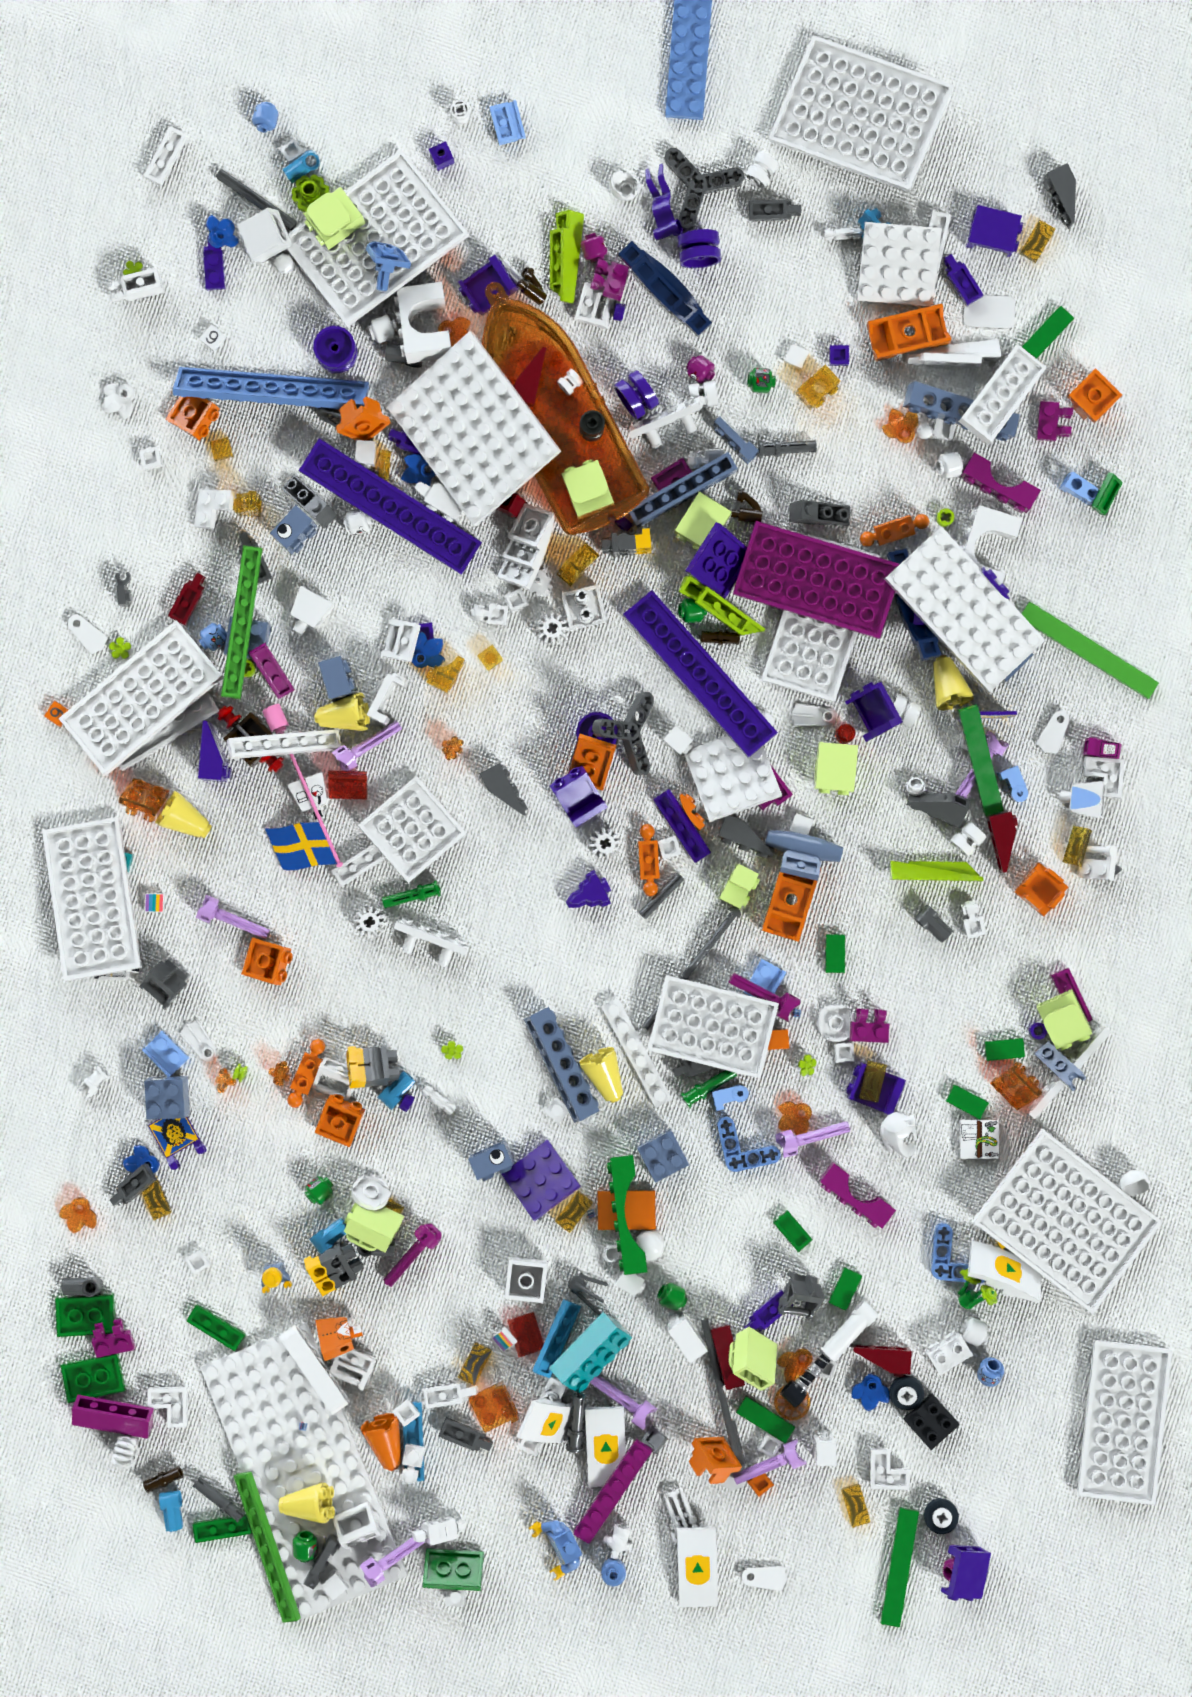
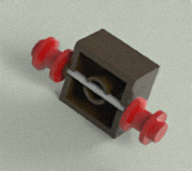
M224 706L217 713L219 715L217 719L219 721L224 720L227 723L226 728L228 730L232 729L223 738L226 742L228 738L274 735L252 712L241 722L239 721L242 716L240 714L235 716L232 712V706ZM275 755L242 758L253 768L259 762L261 764L266 763L269 766V772L274 771L276 773L284 765L282 763L284 759L282 757L277 758Z

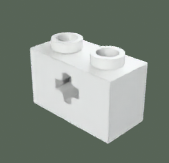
M826 1430L813 1434V1457L816 1465L837 1466L836 1441L833 1434Z

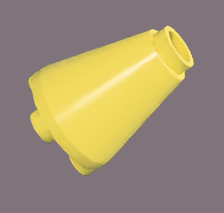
M175 790L166 801L162 813L159 814L155 821L161 827L198 838L200 836L205 838L212 827L209 821L182 794Z
M319 1483L287 1494L279 1499V1511L288 1516L322 1524L327 1523L329 1519L335 1516V1509L332 1506L334 1488L326 1483Z

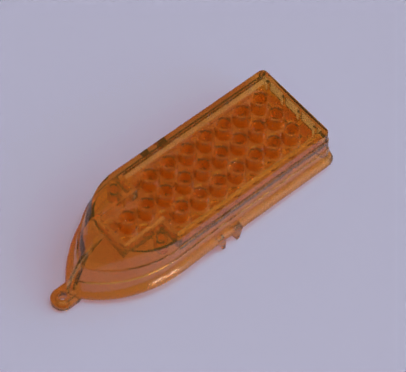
M492 282L488 284L485 289V295L491 308L484 326L482 345L512 385H514L516 379L540 349L546 347L535 404L529 408L561 452L534 476L560 526L566 534L575 536L610 524L608 518L612 516L616 520L622 518L648 496L649 486L607 408L605 399L597 388V383H594L576 346L563 328L547 314L530 304L509 298L500 283ZM497 290L498 293L494 295L492 291ZM573 369L581 377L583 384L580 387H576L574 392L568 396L559 387L557 380L564 378L566 372ZM590 410L600 412L605 420L602 437L593 442L582 438L579 430L581 416ZM587 460H598L614 504L596 514L578 520L561 473H564V470L568 467L575 466L577 468L582 466V463Z

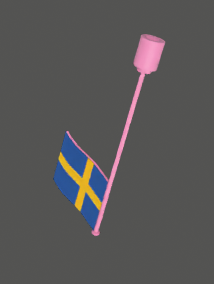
M274 704L262 710L270 731L276 734H284L289 724L280 704ZM289 754L319 822L298 823L282 828H265L283 870H300L317 865L336 864V867H342L343 862H340L297 761L293 754Z

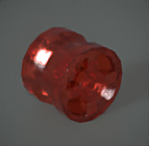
M850 724L839 726L835 732V737L841 744L850 743L856 735L854 727Z

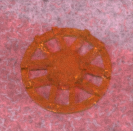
M783 1385L777 1391L774 1398V1406L777 1413L786 1420L801 1419L810 1408L811 1402L808 1392L804 1399H807V1406L801 1403L794 1408L784 1397L779 1395L785 1387ZM777 1399H784V1403H777ZM778 1406H785L782 1412ZM799 1406L805 1409L803 1413L797 1409ZM787 1409L791 1410L789 1416L784 1415ZM794 1410L799 1414L796 1417H792Z

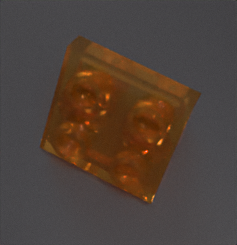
M133 778L119 797V803L127 806L125 810L127 814L131 810L130 815L135 816L139 810L145 812L144 820L147 821L149 816L148 822H154L157 812L169 796V790L149 784L141 779Z
M1016 1062L1014 1066L995 1077L990 1083L1017 1111L1039 1098L1042 1094V1091L1037 1087L1039 1080L1037 1079L1033 1083L1036 1077H1027L1023 1073L1026 1070L1025 1066L1019 1069L1022 1065L1020 1062Z

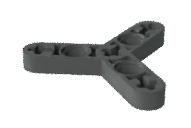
M670 148L665 153V163L688 188L679 215V221L684 231H689L695 226L705 194L736 188L743 184L744 173L739 168L701 174L679 149ZM670 154L673 156L675 154L677 155L676 160L680 163L678 168H676L677 162L674 159L671 161L669 160ZM683 167H688L691 170V174L683 176L680 170ZM733 174H736L739 177L737 182H735L734 179L729 178H732ZM694 175H696L694 180L698 184L702 182V189L699 187L695 188V182L691 180ZM725 175H727V179H729V180H728V184H725V183H726ZM714 177H719L722 179V184L720 186H715L712 184V179ZM696 199L698 205L695 208H691L687 204L688 200ZM689 212L691 213L690 222L692 223L684 225L683 220L686 219L687 213Z
M640 692L637 694L624 722L597 719L592 726L593 733L598 737L622 740L631 769L635 775H647L650 771V762L640 735V731L654 704V697L650 692ZM636 712L639 713L638 721L635 718ZM615 725H616L617 728H618L617 734L614 733V726H615ZM625 729L630 730V733H625ZM634 745L637 746L636 754L633 751Z

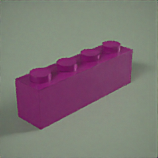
M77 1395L72 1408V1425L148 1439L153 1426L154 1408Z

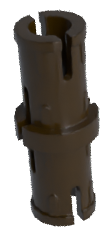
M719 630V632L701 631V643L739 645L740 635L737 633L723 632V630Z
M180 1466L166 1472L162 1471L157 1476L143 1481V1487L147 1493L160 1487L165 1488L171 1482L182 1479L184 1477L183 1471Z

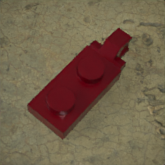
M196 573L193 581L189 579L184 584L168 617L175 621L177 620L185 626L187 625L203 594L205 587L202 584L206 578L205 576Z

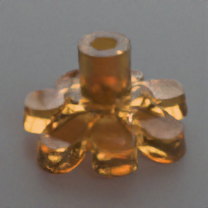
M452 736L451 740H444L442 742V747H444L442 752L448 761L451 758L453 760L456 759L457 753H462L463 748L460 746L464 744V741L456 736Z
M281 1061V1063L275 1065V1068H270L268 1074L274 1077V1084L283 1086L284 1081H288L290 1078L286 1074L290 1068L287 1066L286 1061Z
M226 1068L220 1069V1077L216 1076L215 1082L219 1083L217 1085L218 1093H224L228 1085L234 1086L236 1083V1079L230 1078Z

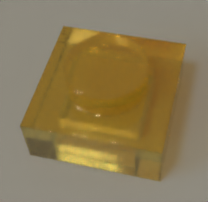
M228 437L210 441L215 461L234 457Z
M493 644L477 655L488 672L504 661Z

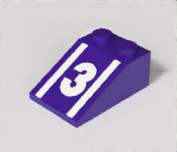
M203 720L198 779L227 783L228 778H231L232 769L229 767V762L214 725Z

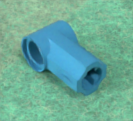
M308 150L301 157L283 168V171L293 184L303 175L318 168L320 164L319 156L315 151ZM310 155L316 158V162L313 165H309L305 161Z
M403 1071L400 1074L399 1080H395L391 1085H388L377 1098L392 1110L416 1081L407 1072Z
M342 1218L337 1219L326 1229L320 1230L310 1238V1241L320 1255L346 1235L344 1230L347 1224L344 1223Z
M181 1491L160 1493L159 1505L161 1511L163 1510L166 1531L173 1532L183 1529Z

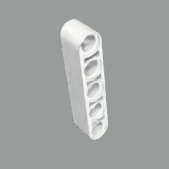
M294 1325L279 1336L287 1351L332 1414H335L350 1403L347 1395L298 1325Z

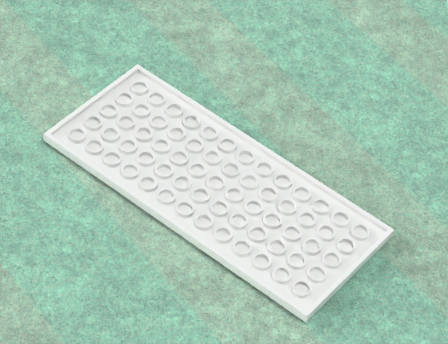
M309 1322L299 1325L323 1360ZM282 1332L200 1366V1369L241 1472L252 1471L301 1616L300 1620L408 1577V1572L403 1559L383 1571L385 1580L377 1586L370 1587L364 1578V1572L360 1568L364 1561L372 1557L374 1561L378 1562L398 1548L343 1408L335 1414L328 1410L281 1342L279 1336L284 1333ZM300 1422L307 1423L306 1431L299 1430ZM319 1483H326L334 1488L332 1506L335 1509V1515L369 1501L382 1534L348 1549L342 1547L337 1538L338 1549L333 1556L330 1554L327 1560L329 1564L324 1572L319 1573L320 1582L313 1590L303 1583L317 1556L309 1562H300V1560L293 1556V1538L302 1531L312 1532L318 1539L319 1554L330 1534L338 1537L333 1518L329 1519L327 1523L322 1524L285 1515L279 1511V1499L287 1494ZM367 1511L340 1522L344 1534L371 1524ZM337 1571L349 1587L333 1601L321 1587V1584Z

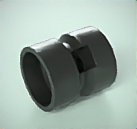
M587 411L580 419V434L586 441L593 442L599 440L604 433V417L598 411Z

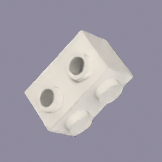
M952 1332L946 1335L944 1341L939 1344L938 1342L933 1343L928 1347L929 1350L926 1351L927 1356L939 1375L973 1356L959 1332Z

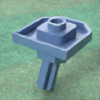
M375 241L367 244L366 250L374 263H376L375 270L378 271L376 289L387 291L389 275L393 273L395 266L410 269L411 262L403 250L391 244Z

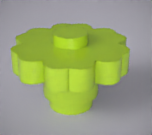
M313 174L310 178L303 175L300 179H297L295 182L296 187L291 191L293 202L297 204L301 212L305 213L311 203L325 193H330V188L328 185H325L322 177Z

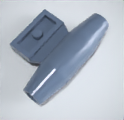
M768 830L765 845L784 852L780 872L816 881L819 878L821 861L840 862L843 854L842 846L822 838L793 831Z

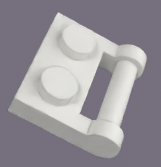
M585 282L575 320L597 326L601 329H608V319L614 299L607 297L601 319L595 318L603 291L591 289V283Z
M390 619V629L385 649L382 650L381 656L412 662L421 625ZM399 627L398 634H397V638H396V642H395V646H394V650H393V652H392V648H393V644H394V640H395L397 628Z
M1085 844L1078 878L1114 881L1117 856L1116 846L1108 845L1101 847ZM1090 854H1105L1107 859H1090Z
M353 1349L335 1357L330 1372L334 1377L358 1386V1389L363 1391L377 1358ZM338 1365L363 1375L362 1379L338 1370Z

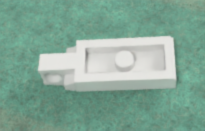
M455 1383L423 1389L426 1409L464 1403L469 1400L468 1396L478 1394L477 1386L467 1387L466 1383Z

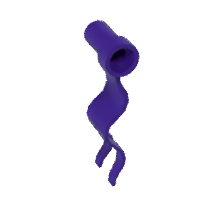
M663 163L659 164L658 182L662 195H660L652 181L649 168L645 169L646 183L653 198L652 212L657 224V229L653 230L655 239L658 241L672 235L678 236L682 234V225L678 219H674L670 207L671 192L664 178Z

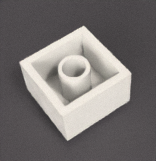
M510 1257L504 1299L543 1303L548 1261Z

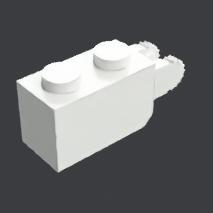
M157 268L120 277V281L107 285L108 290L123 288V292L110 296L112 302L125 299L132 301L165 293L162 277Z
M422 482L416 484L415 492L424 498L426 507L434 512L441 513L442 517L451 523L452 521L455 523L459 521L463 511L445 486L436 483L431 488Z

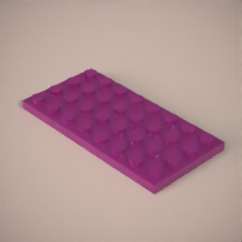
M756 521L733 595L880 639L895 591L884 579L900 564Z

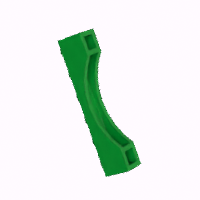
M633 1155L612 1157L610 1162L607 1163L608 1174H612L613 1182H609L610 1193L615 1195V1201H612L613 1213H617V1221H614L615 1233L619 1232L620 1240H616L617 1251L622 1253V1260H619L620 1272L624 1271V1275L647 1273L645 1252L632 1238L625 1217L626 1195L631 1182L636 1176Z

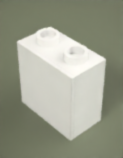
M266 208L238 224L239 235L247 248L246 253L253 261L262 263L292 246L278 210Z
M682 1313L680 1316L676 1314L668 1320V1332L690 1364L708 1352L706 1343L685 1313Z

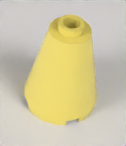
M947 655L937 657L936 661L933 662L935 699L938 710H951L954 705L959 704L961 707L974 699L973 692L952 658L947 657Z
M355 693L318 708L314 714L315 722L320 727L357 731L368 730L366 724L370 723V718L367 716L369 706L368 703L363 702L364 694Z
M601 1048L598 1050L599 1053L594 1055L590 1053L579 1061L580 1067L605 1101H610L611 1103L619 1101L623 1095V1089L614 1048Z

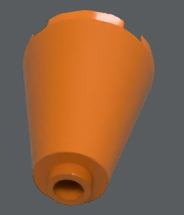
M394 1413L377 1415L373 1417L374 1421L369 1423L367 1420L361 1425V1432L383 1469L393 1471L402 1462L399 1419L394 1416Z

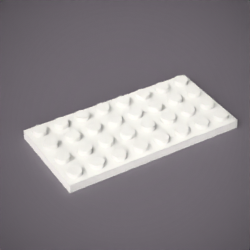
M942 526L884 579L988 693L1045 641L1016 607L1000 594L982 573V570Z
M808 534L809 537H812V538H815V539H819V540H822V541H825V542H829V543H832V544H835V545H839V546H842V547H845V548H849V549H852V550H855V551H859V552H862V553H865V554H869V555H872V556H875V557H879V558L882 557V556L877 555V554H873V553H870V552H867V551H863V550H860V549H857V548H853V547H850V546H847V545H843V544H840V543H837V542H833V541H830V540H826V539H823V538L816 537V536H813V535ZM783 611L761 680L835 703L857 632Z
M176 620L63 714L59 720L99 770L107 776L222 680L224 676Z
M113 817L42 830L64 981L142 968L120 818Z
M1094 1340L1077 1487L1078 1496L1156 1505L1172 1349Z

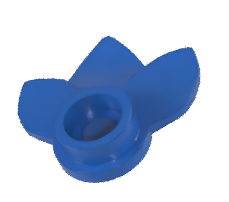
M213 215L208 217L206 227L210 232L208 241L214 248L224 246L232 248L239 243V239L233 235L235 225L231 220L222 219L219 221Z
M418 454L404 457L409 467L403 472L401 479L407 483L417 484L422 482L430 486L431 479L436 474L433 470L429 473L425 471V467L429 466L426 460Z
M423 632L419 633L412 659L413 665L418 668L426 666L435 668L445 662V658L439 653L443 647V639L434 638L427 640ZM418 655L424 656L423 662L417 660Z
M136 1145L134 1146V1155L127 1157L123 1161V1166L127 1171L133 1173L141 1165L150 1162L152 1172L156 1173L160 1162L155 1156L150 1155L149 1150L145 1146Z
M875 1374L866 1375L861 1383L853 1387L851 1393L853 1399H861L862 1406L867 1411L875 1409L878 1402L888 1403L890 1400L888 1388L882 1384L881 1379Z

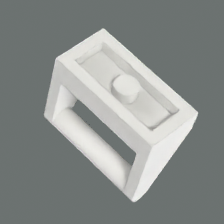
M324 1057L319 1066L312 1089L329 1096L330 1094H339L344 1097L345 1101H349L354 1088L350 1089L349 1087L347 1094L319 1083L323 1074L349 1085L347 1065Z
M369 1501L339 1513L333 1518L340 1545L345 1549L382 1534ZM367 1511L371 1524L344 1534L340 1522Z

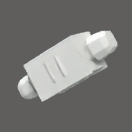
M444 1517L421 1523L422 1529L416 1530L413 1533V1540L435 1545L458 1539L457 1533L466 1529V1522L464 1520H455L451 1517Z

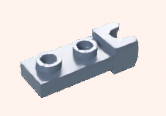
M720 416L714 421V431L720 437L724 436L728 440L727 444L733 450L737 449L739 451L738 456L746 464H749L758 455L759 450L750 441L746 443Z
M1049 1041L1035 1053V1056L1063 1081L1070 1090H1075V1086L1072 1084L1074 1078H1080L1082 1081L1086 1080L1083 1072L1071 1063L1058 1049L1056 1050Z

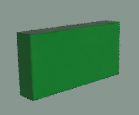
M1108 472L1091 505L1100 515L1105 516L1123 483L1114 473Z
M826 934L825 973H845V935Z
M1023 1038L984 1042L986 1061L1025 1057Z
M955 1084L945 1100L978 1119H981L989 1102Z
M788 1210L773 1222L797 1252H800L813 1240Z
M844 1267L828 1302L846 1311L861 1281L862 1275Z

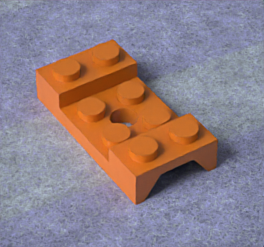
M943 304L871 320L866 325L875 362L915 350L947 345L951 342V336L947 332L943 317ZM906 327L913 328L914 335L907 336L904 333V329Z
M779 870L761 931L799 942L817 881L782 873ZM788 894L796 896L797 901L794 905H789L786 902Z

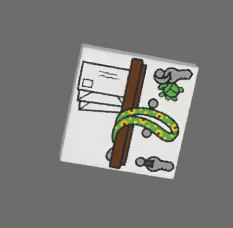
M959 1119L960 1159H999V1120Z

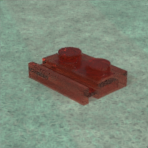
M329 770V798L367 800V771Z
M534 1311L507 1319L511 1334L517 1340L515 1347L519 1358L542 1349L544 1341Z

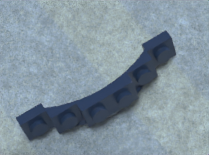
M633 241L618 254L631 269V272L645 285L646 290L697 337L712 325V322L703 313L702 308L683 283L646 251L641 250Z
M907 548L887 554L889 561L899 564L909 556ZM896 593L894 597L905 630L909 631L913 646H917L921 661L940 657L941 652L938 646V638L926 625H915L913 623L914 611Z

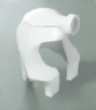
M894 1112L884 1119L880 1131L889 1153H892L893 1149L905 1158L913 1156V1159L917 1158L916 1145L913 1142L910 1144L903 1142V1139L910 1133L913 1140H917L915 1115L906 1116L902 1113Z

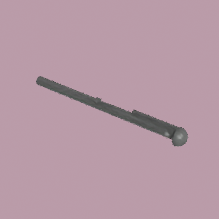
M730 907L728 909L730 911L728 916L679 978L689 979L736 916L740 919L741 911L739 908ZM658 1006L642 1025L646 1030L655 1022Z
M703 1319L701 1324L729 1444L742 1466L739 1471L741 1472L744 1470L746 1462L736 1421L731 1419L727 1398L723 1390L725 1384L721 1377L708 1319Z

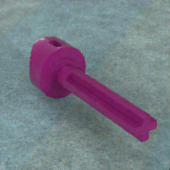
M733 973L730 977L729 983L757 998L779 1003L776 1016L789 1022L788 1016L790 1012L801 1003L799 998L788 992L780 997L736 973Z
M423 1224L417 1228L414 1234L418 1240L383 1279L386 1285L392 1287L425 1247L434 1249L438 1245L442 1236L438 1228L433 1224Z

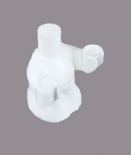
M614 1524L612 1537L604 1535L602 1542L608 1544L612 1549L611 1558L618 1560L620 1552L625 1550L631 1551L633 1544L627 1542L632 1532L631 1528Z

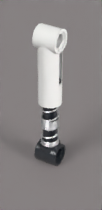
M862 1300L853 1309L849 1318L821 1348L822 1354L819 1357L816 1356L815 1362L812 1361L802 1376H799L795 1381H789L780 1392V1395L794 1408L800 1405L807 1396L806 1390L811 1383L813 1384V1380L825 1371V1367L831 1364L830 1361L835 1362L859 1334L874 1322L878 1312L865 1300Z

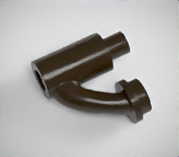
M526 267L521 276L527 282L520 279L517 286L521 288V292L536 304L541 305L545 301L547 294L543 292L541 284L533 274L534 269Z
M744 488L742 490L738 489L737 501L743 503V500H745L752 509L740 508L739 510H732L731 517L738 518V521L761 522L763 511H761L758 502L745 493Z

